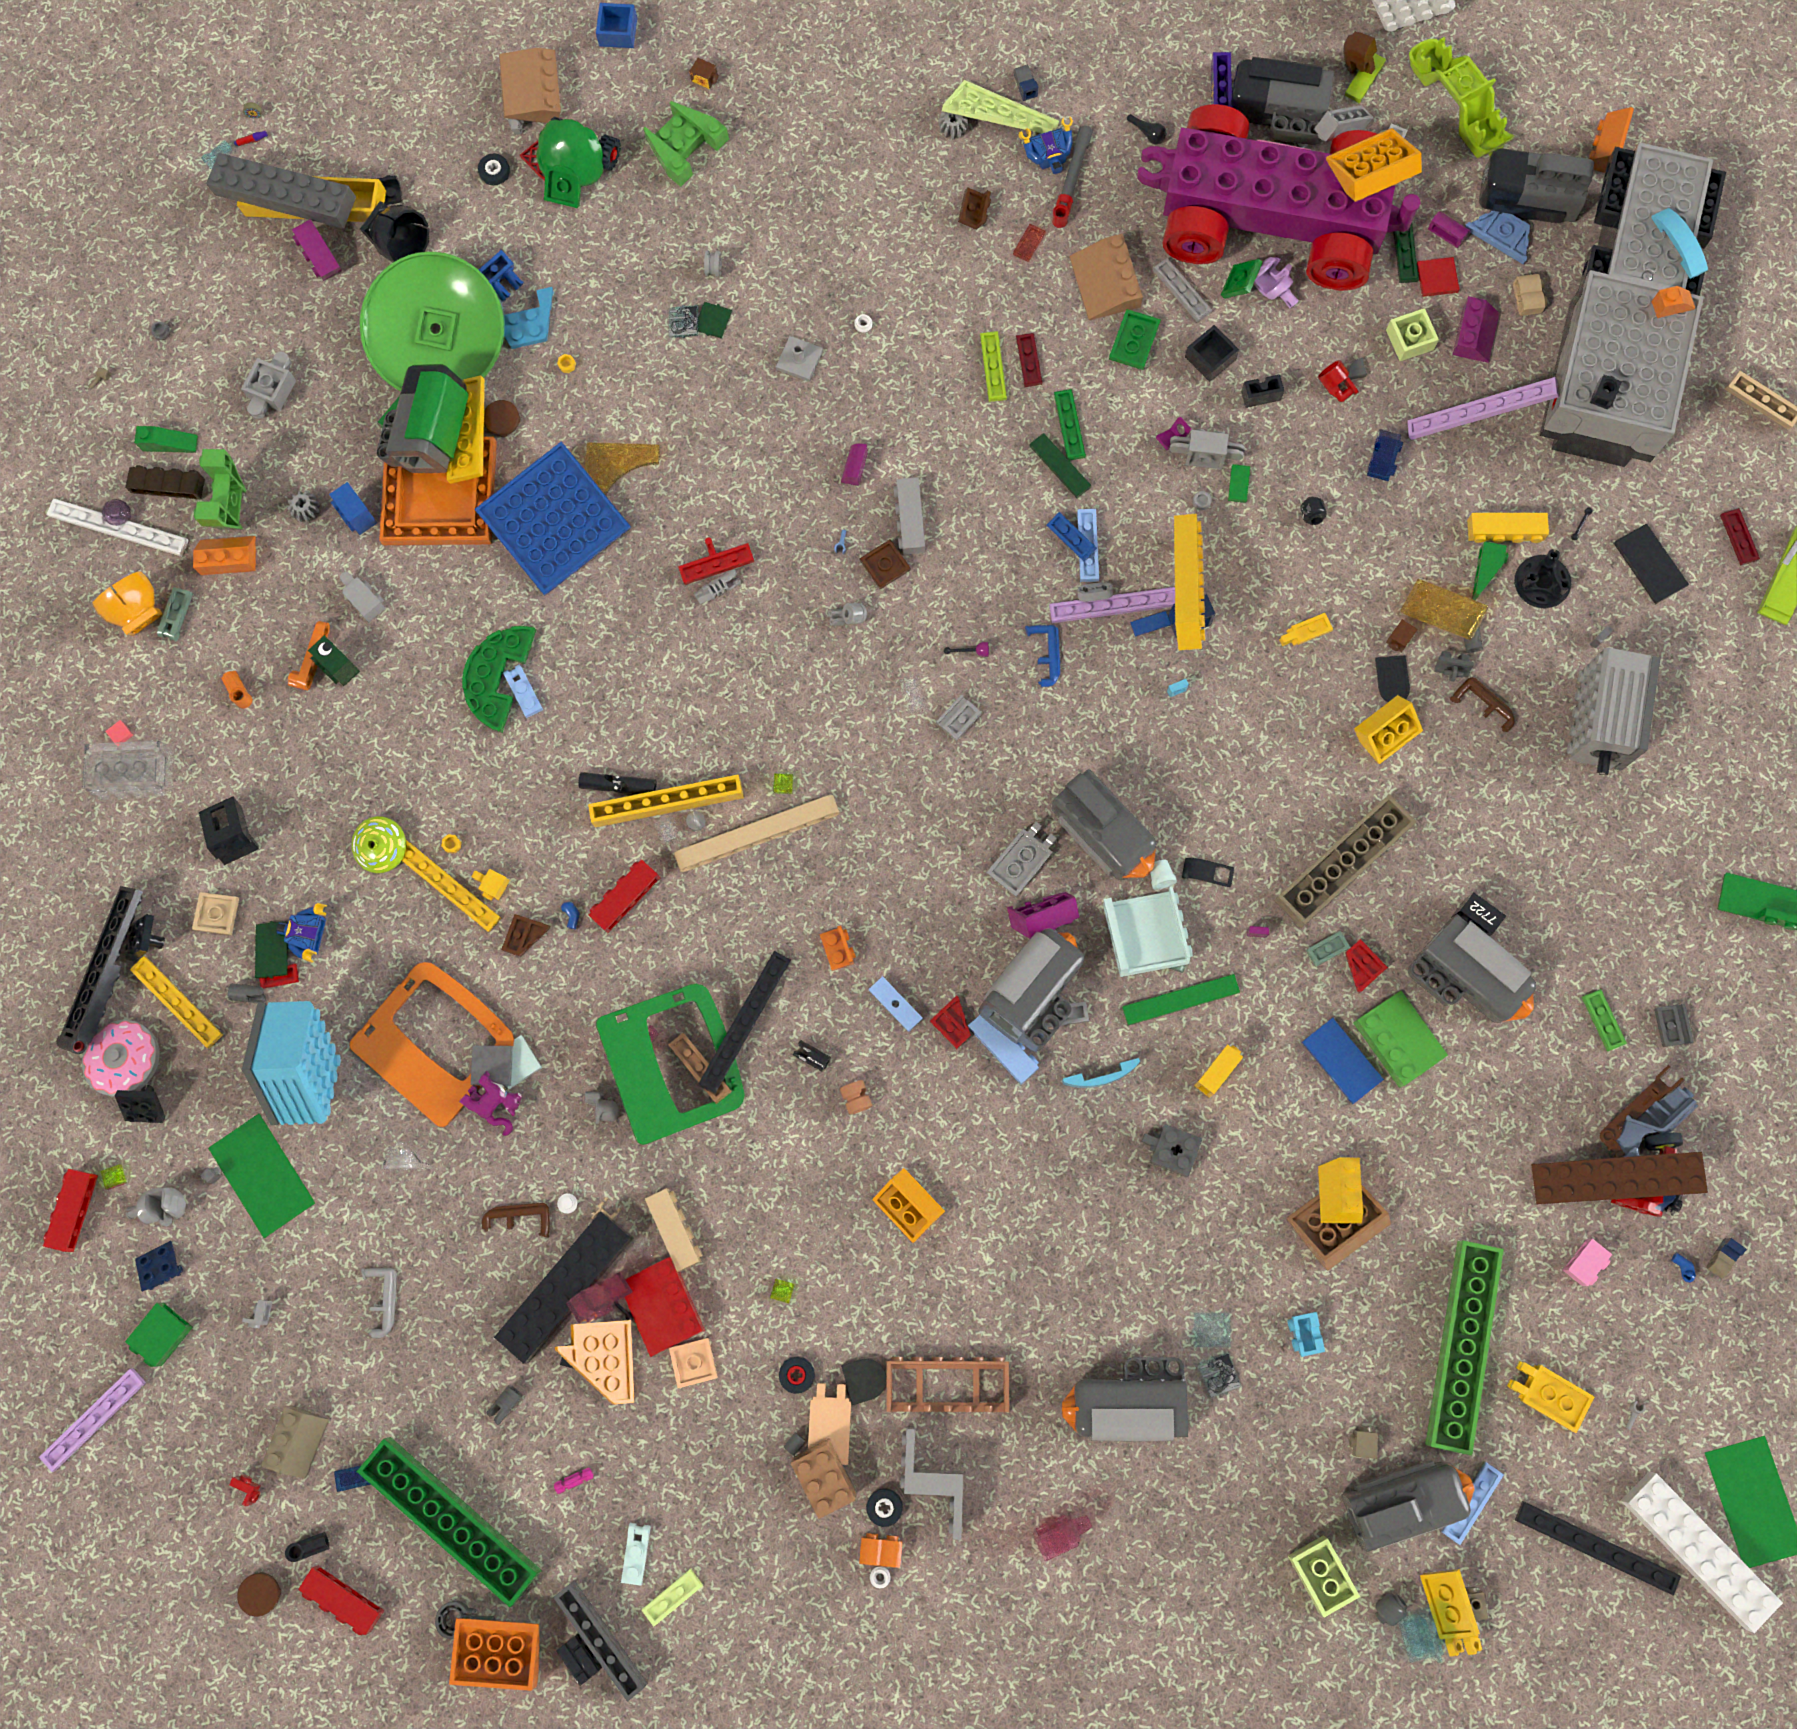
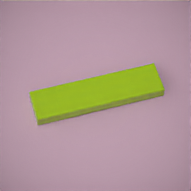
M998 331L980 333L988 401L1007 400Z

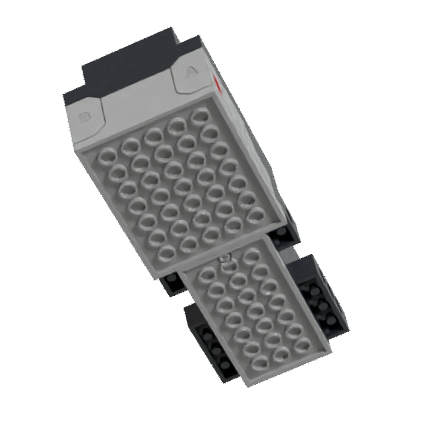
M1640 142L1634 151L1615 146L1607 162L1594 224L1602 225L1598 246L1592 245L1586 255L1579 289L1569 304L1553 377L1558 381L1559 397L1547 400L1539 436L1553 439L1551 450L1625 467L1632 458L1651 463L1674 435L1704 298L1700 296L1705 272L1691 279L1680 264L1683 259L1666 232L1659 231L1651 217L1667 208L1672 209L1689 226L1701 249H1705L1713 237L1726 177L1725 171L1712 169L1713 159ZM1680 286L1690 291L1695 305L1694 310L1657 318L1651 301L1659 290ZM1603 374L1613 376L1617 380L1622 381L1616 398L1608 410L1590 403L1596 385Z

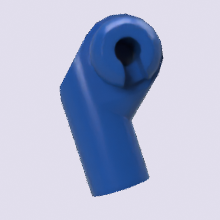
M564 902L561 910L569 917L567 928L576 930L580 912L572 902Z
M1675 1253L1671 1261L1680 1266L1681 1275L1685 1282H1693L1696 1277L1693 1263L1680 1254Z

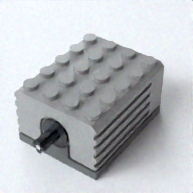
M1604 648L1585 666L1583 671L1579 672L1577 681L1581 682L1580 689H1577L1575 693V700H1578V705L1574 707L1572 712V718H1575V725H1571L1569 735L1573 736L1572 743H1569L1567 747V754H1570L1569 759L1571 761L1597 765L1596 773L1608 775L1609 768L1615 767L1614 769L1623 770L1648 750L1661 657L1652 656L1650 658V655L1614 648Z

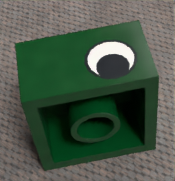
M325 635L308 650L313 655L310 659L335 684L340 682L345 686L360 672Z

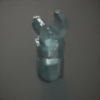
M224 140L212 149L211 153L204 154L201 159L204 163L209 161L207 165L212 169L218 153L229 155L233 149Z

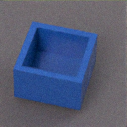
M600 3L596 27V37L599 46L634 48L637 26L635 6L633 4Z
M348 482L329 494L333 499L330 503L352 532L356 530L361 535L377 524L375 518Z

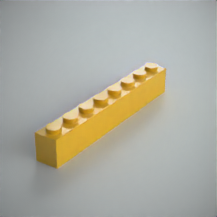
M733 775L588 804L591 823L596 828L743 799L744 795L739 775Z

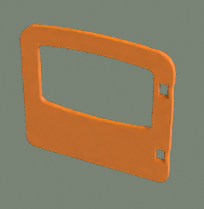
M423 962L417 964L408 973V976L402 983L395 988L363 1028L351 1039L349 1046L357 1056L439 1127H446L464 1107L459 1102L465 1094L470 1096L468 1090L472 1086L471 1074L461 1081L434 1062L393 1022L395 1013L421 983L428 980L470 1012L496 1039L495 1046H514L515 1038L512 1031L462 984L436 965ZM412 979L415 981V984L407 990L404 986ZM373 1025L376 1029L368 1037L365 1032ZM476 1085L477 1091L482 1085Z

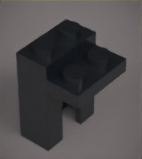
M234 796L199 812L206 847L216 860L219 859L226 865L259 850L257 842L249 834L243 808ZM225 807L229 825L220 828L218 818H213L212 813Z

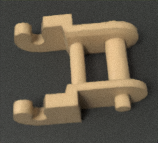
M602 1201L598 1205L599 1209L596 1211V1213H592V1219H594L600 1213V1211L606 1213L611 1219H613L617 1214L613 1213L612 1215H609L602 1208V1206L605 1204Z

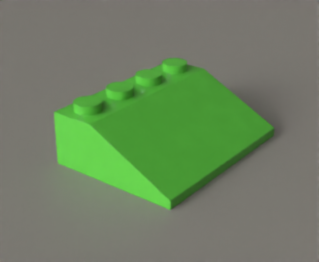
M1402 991L1353 1022L1399 1088L1405 1086L1448 1056Z

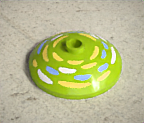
M381 816L368 818L356 828L353 834L352 853L356 862L366 871L372 873L389 872L400 864L405 855L406 838L404 832L390 818ZM372 842L375 843V846L373 848L371 847Z

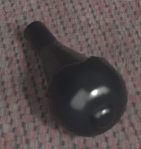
M1132 114L1127 116V121L1137 126L1151 144L1158 145L1165 140L1166 128L1162 124L1143 121Z

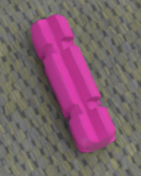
M588 1467L582 1470V1473L577 1472L564 1478V1481H557L554 1483L555 1491L557 1494H561L566 1491L565 1489L569 1490L584 1483V1480L587 1482L594 1478L593 1472Z

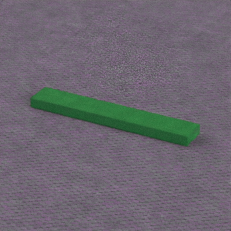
M1232 974L1122 1006L1127 1026L1233 996L1239 994L1240 990L1235 975Z

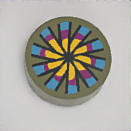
M248 102L244 104L243 113L249 118H260L262 108L256 103Z

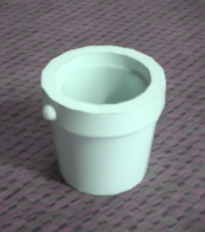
M1167 860L1154 862V869L1150 872L1151 884L1154 890L1167 888L1177 883L1176 876L1173 874Z

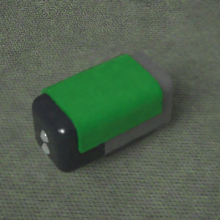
M422 364L408 367L397 409L389 411L385 416L376 451L377 456L391 467H402L412 473H446L449 461L452 462L469 397L465 382L443 364Z

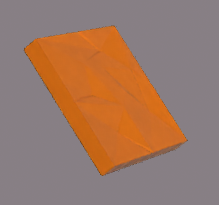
M483 438V476L452 484L447 481V472L412 473L405 468L391 467L384 462L379 536L381 544H492V530L475 511V508L494 494L497 445L495 438Z

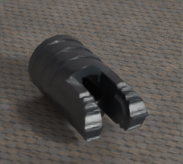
M800 1040L798 1046L809 1052L807 1056L800 1051H794L793 1056L823 1072L831 1057Z

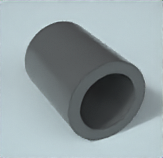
M795 1432L784 1445V1448L795 1456L806 1440Z

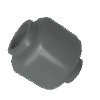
M1388 1593L1375 1605L1377 1610L1375 1615L1382 1624L1387 1623L1390 1626H1395L1407 1615L1406 1609L1408 1607L1398 1594Z

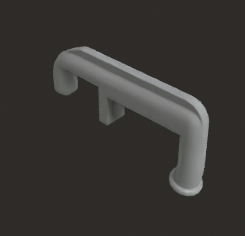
M362 1268L361 1273L364 1280L368 1277H384L383 1304H374V1307H370V1311H383L382 1329H372L369 1332L372 1338H382L390 1332L394 1325L397 1272L393 1268Z

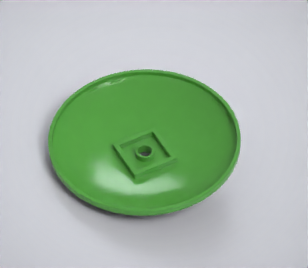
M421 252L405 256L393 262L373 281L366 293L361 308L360 335L364 351L373 368L388 384L401 391L406 370L412 365L443 364L462 380L480 375L485 378L497 361L502 348L504 315L500 300L493 286L472 264L447 253ZM436 324L440 325V332L434 334L432 327Z

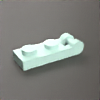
M636 1523L629 1524L621 1583L642 1585L650 1525L642 1527L636 1526ZM635 1534L642 1535V1541L634 1540Z

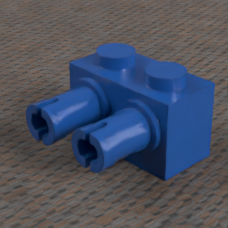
M502 250L479 269L491 283L502 302L511 295L501 285L500 281L502 279H506L515 290L524 284L513 272L514 263Z

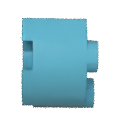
M1317 1312L1293 1316L1287 1320L1290 1332L1293 1331L1295 1338L1291 1340L1294 1352L1299 1351L1301 1357L1325 1352Z

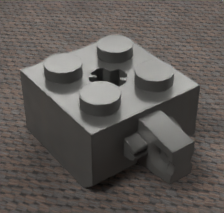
M1164 1124L1160 1134L1155 1133L1154 1137L1144 1134L1141 1142L1150 1145V1151H1153L1149 1163L1187 1178L1190 1175L1202 1138ZM1177 1146L1180 1148L1178 1149L1180 1153L1175 1156L1172 1154L1174 1151L1171 1152V1148Z

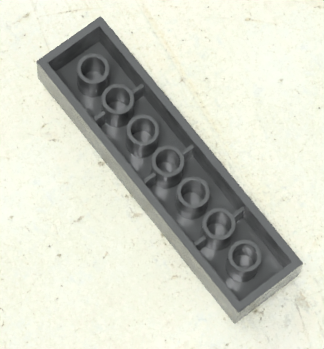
M218 153L206 185L216 196L308 220L311 219L312 221L343 229L356 199L348 185L223 153Z

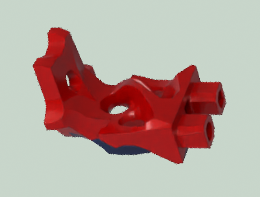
M1664 1146L1663 1149L1659 1150L1658 1155L1675 1154L1677 1149ZM1676 1195L1612 1199L1610 1203L1634 1210L1637 1213L1662 1217L1664 1208L1674 1201Z

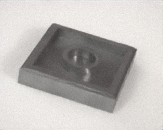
M472 1046L471 1085H480L478 1082L485 1071H488L490 1074L489 1078L492 1081L511 1086L513 1046Z

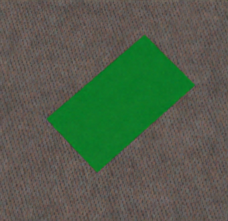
M260 1113L208 1148L263 1238H266L315 1204L312 1196Z
M1761 1436L1705 1452L1741 1560L1749 1568L1797 1555V1525L1766 1437Z

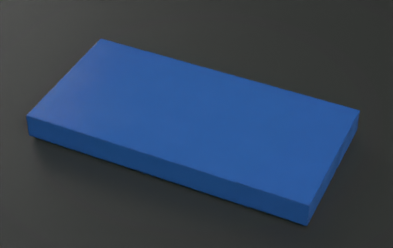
M1334 1018L1330 1019L1302 1041V1044L1352 1104L1384 1080Z

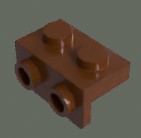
M967 187L964 191L958 222L976 230L984 225L988 219L986 213L991 204V191L987 190L982 194Z

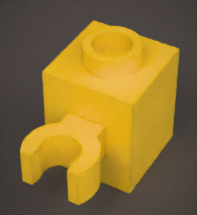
M491 869L488 870L486 875L475 870L471 876L474 880L481 883L478 889L483 892L482 896L490 901L493 898L499 901L510 882L508 878Z

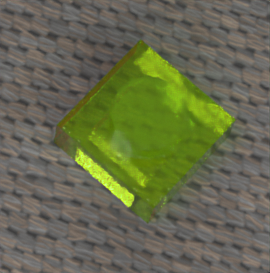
M120 1164L100 1171L105 1190H110L127 1183L123 1167Z
M775 1278L770 1298L790 1304L795 1284Z

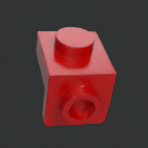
M241 1474V1476L232 1477L229 1486L247 1493L242 1503L243 1506L247 1507L258 1500L261 1485L252 1482V1477Z

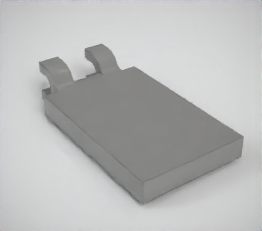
M1037 822L1032 825L1028 832L1022 829L986 872L1015 897L1021 893L1053 854L1049 849L1057 841V838L1052 834L1044 842L1040 840L1036 835L1042 829V826Z

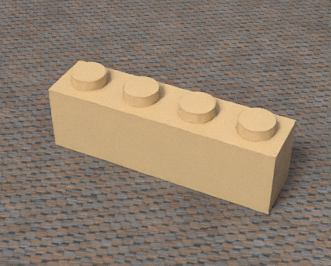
M1742 371L1737 372L1725 387L1726 391L1787 430L1792 428L1797 422V406Z
M666 1188L645 1198L677 1272L702 1262L700 1259L703 1256L698 1245L694 1246L692 1241L694 1238L693 1232L690 1227L686 1228L684 1220H686L682 1209L678 1210L675 1204L678 1202L674 1191L670 1192Z

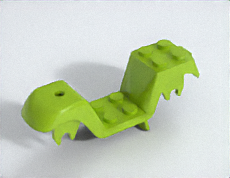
M1445 37L1439 39V41L1437 39L1424 40L1410 50L1409 60L1411 68L1422 84L1427 87L1439 80L1459 105V136L1476 158H1481L1486 154L1491 156L1494 150L1503 148L1506 143L1515 138V135L1505 131L1507 118L1501 119L1500 109L1494 110L1495 92L1492 85L1496 82V79L1488 81L1469 56L1463 55L1452 58V46H1445Z

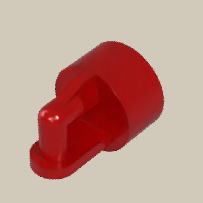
M1337 360L1327 366L1317 377L1328 393L1337 398L1339 402H1344L1352 394L1356 395L1359 393L1348 377L1350 372L1341 360ZM1341 382H1344L1348 387L1343 392L1338 387Z

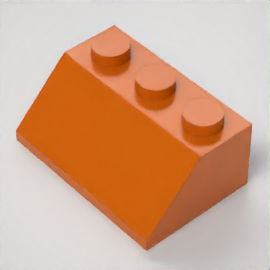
M1629 107L1608 112L1603 120L1600 119L1597 126L1599 134L1595 135L1592 146H1595V148L1591 150L1588 159L1594 161L1593 170L1605 173L1608 159L1615 146L1623 148L1634 108Z
M245 536L200 540L193 550V568L200 575L256 571V537Z

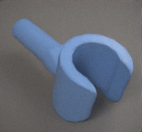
M842 530L840 541L834 547L836 553L838 547H843V554L846 552L844 545L846 530Z

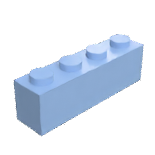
M980 1015L968 1025L971 1032L1020 1085L1039 1069L1037 1066L1039 1062L1033 1055L1028 1056L1023 1051L1025 1047L1022 1043L1018 1042L1016 1044Z

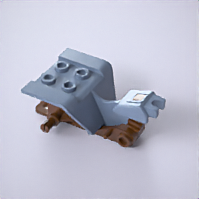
M1670 1065L1666 1066L1656 1076L1655 1081L1644 1089L1634 1101L1600 1132V1140L1608 1147V1151L1613 1150L1610 1155L1613 1156L1615 1154L1616 1157L1614 1158L1640 1156L1638 1148L1644 1135L1654 1132L1659 1134L1671 1133L1698 1107L1697 1102L1692 1098L1694 1095L1686 1087L1683 1089L1679 1087L1685 1081L1683 1077L1672 1087H1668L1661 1080L1671 1069Z

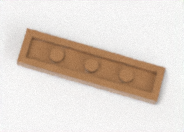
M682 1033L670 1042L668 1046L699 1083L709 1063L687 1036ZM722 1081L715 1095L705 1090L716 1104L732 1092L724 1081Z

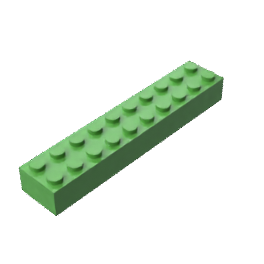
M1464 1240L1457 1241L1425 1445L1471 1456L1473 1454L1504 1249Z

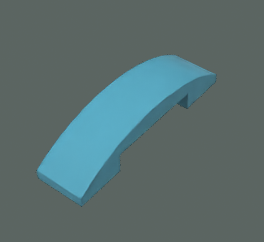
M1670 208L1652 215L1651 218L1659 231L1666 232L1682 257L1683 261L1680 264L1691 279L1706 272L1708 266L1703 251L1685 221Z
M1137 1058L1120 1063L1119 1072L1084 1081L1081 1073L1063 1078L1062 1082L1064 1085L1077 1088L1104 1086L1126 1076L1140 1063V1059Z

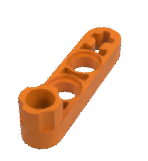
M322 621L316 623L300 672L292 670L288 676L289 686L307 691L310 689L317 665L310 659L313 655L308 650L324 635L328 637L330 631L329 623Z

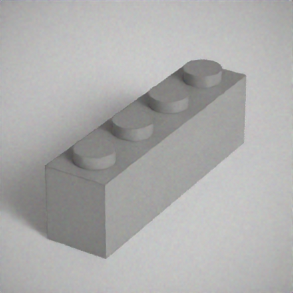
M1362 105L1327 111L1314 130L1318 133V137L1326 142L1332 141L1343 132L1364 130L1374 117Z
M919 477L896 479L897 486H893L894 497H898L899 503H895L896 515L900 514V520L897 521V531L902 534V538H898L899 549H903V555L925 553Z

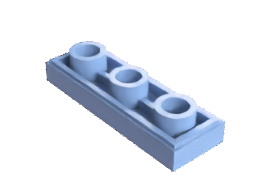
M883 976L868 989L908 1032L923 1019ZM895 1001L899 1002V1006L896 1008L892 1006V1003Z

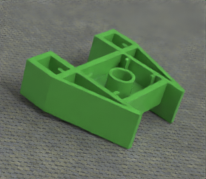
M671 101L669 103L672 115L674 116L656 134L646 127L643 129L647 142L667 176L681 187L693 175L691 165L685 159L704 141L718 151L729 140L727 128L714 117Z
M202 449L199 464L214 480L212 481L213 496L210 502H197L194 509V518L203 527L242 530L239 519L242 492L246 493V488L232 457L225 449Z

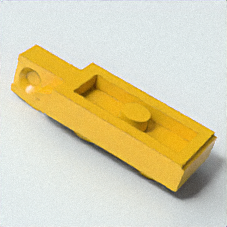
M1326 613L1291 626L1286 631L1287 634L1281 636L1279 641L1282 646L1290 643L1295 646L1332 632L1333 628Z

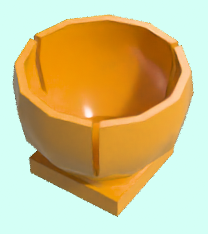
M141 571L134 572L113 584L112 587L116 590V594L109 587L92 602L99 616L107 623L123 627L122 630L125 634L134 636L163 615L159 608L154 607V588Z

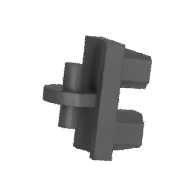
M1442 651L1435 665L1434 672L1449 675V681L1452 682L1455 681L1456 677L1468 678L1474 666V662L1470 661L1469 655L1461 654L1456 659L1451 658L1452 654L1450 652Z

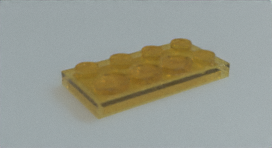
M1417 579L1401 608V613L1472 640L1488 610V605Z

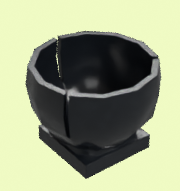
M380 201L360 228L362 233L378 250V253L392 263L405 256L425 252L429 244L430 229L427 228L429 225L424 215L406 205L387 206Z

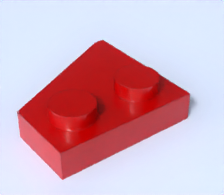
M1361 939L1345 952L1358 993H1361L1388 968Z
M956 995L930 1020V1023L957 1050L971 1037L959 997Z

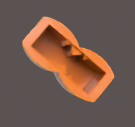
M866 1533V1536L861 1537L859 1564L900 1568L903 1541L899 1540V1536L886 1535V1538H878L876 1533Z

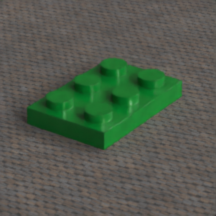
M1126 309L1109 360L1144 370L1161 319Z

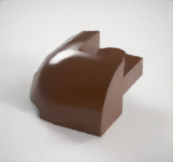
M1356 31L1348 35L1343 46V56L1346 68L1350 73L1353 74L1356 69L1369 74L1374 72L1373 56L1377 52L1374 37Z

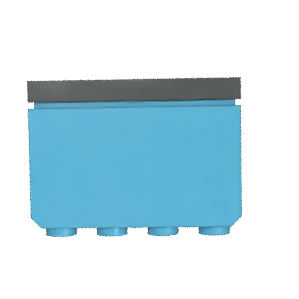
M310 1001L269 1002L268 1005L266 1003L257 1004L242 1071L270 1125H279V1122L281 1125H284V1123H288V1125H294V1123H298V1125L304 1123L314 1124V1122L322 1124L331 1113L330 1101L334 1097L333 1086L334 1082H337V1066H340L341 1058L339 1054L335 1055L336 1047L334 1043H330V1033L325 1032V1021H320V1010L315 1009Z

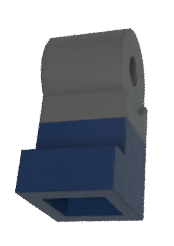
M1028 64L1013 69L1014 78L1022 100L1026 101L1038 97L1039 86L1034 80ZM1033 91L1030 95H1026L1027 92Z

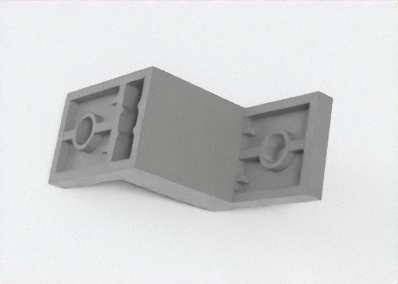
M907 1427L906 1431L902 1433V1445L906 1446V1452H902L901 1467H905V1474H901L900 1488L904 1489V1494L954 1496L950 1497V1512H954V1519L949 1518V1534H953V1540H961L963 1471L914 1469L916 1427Z

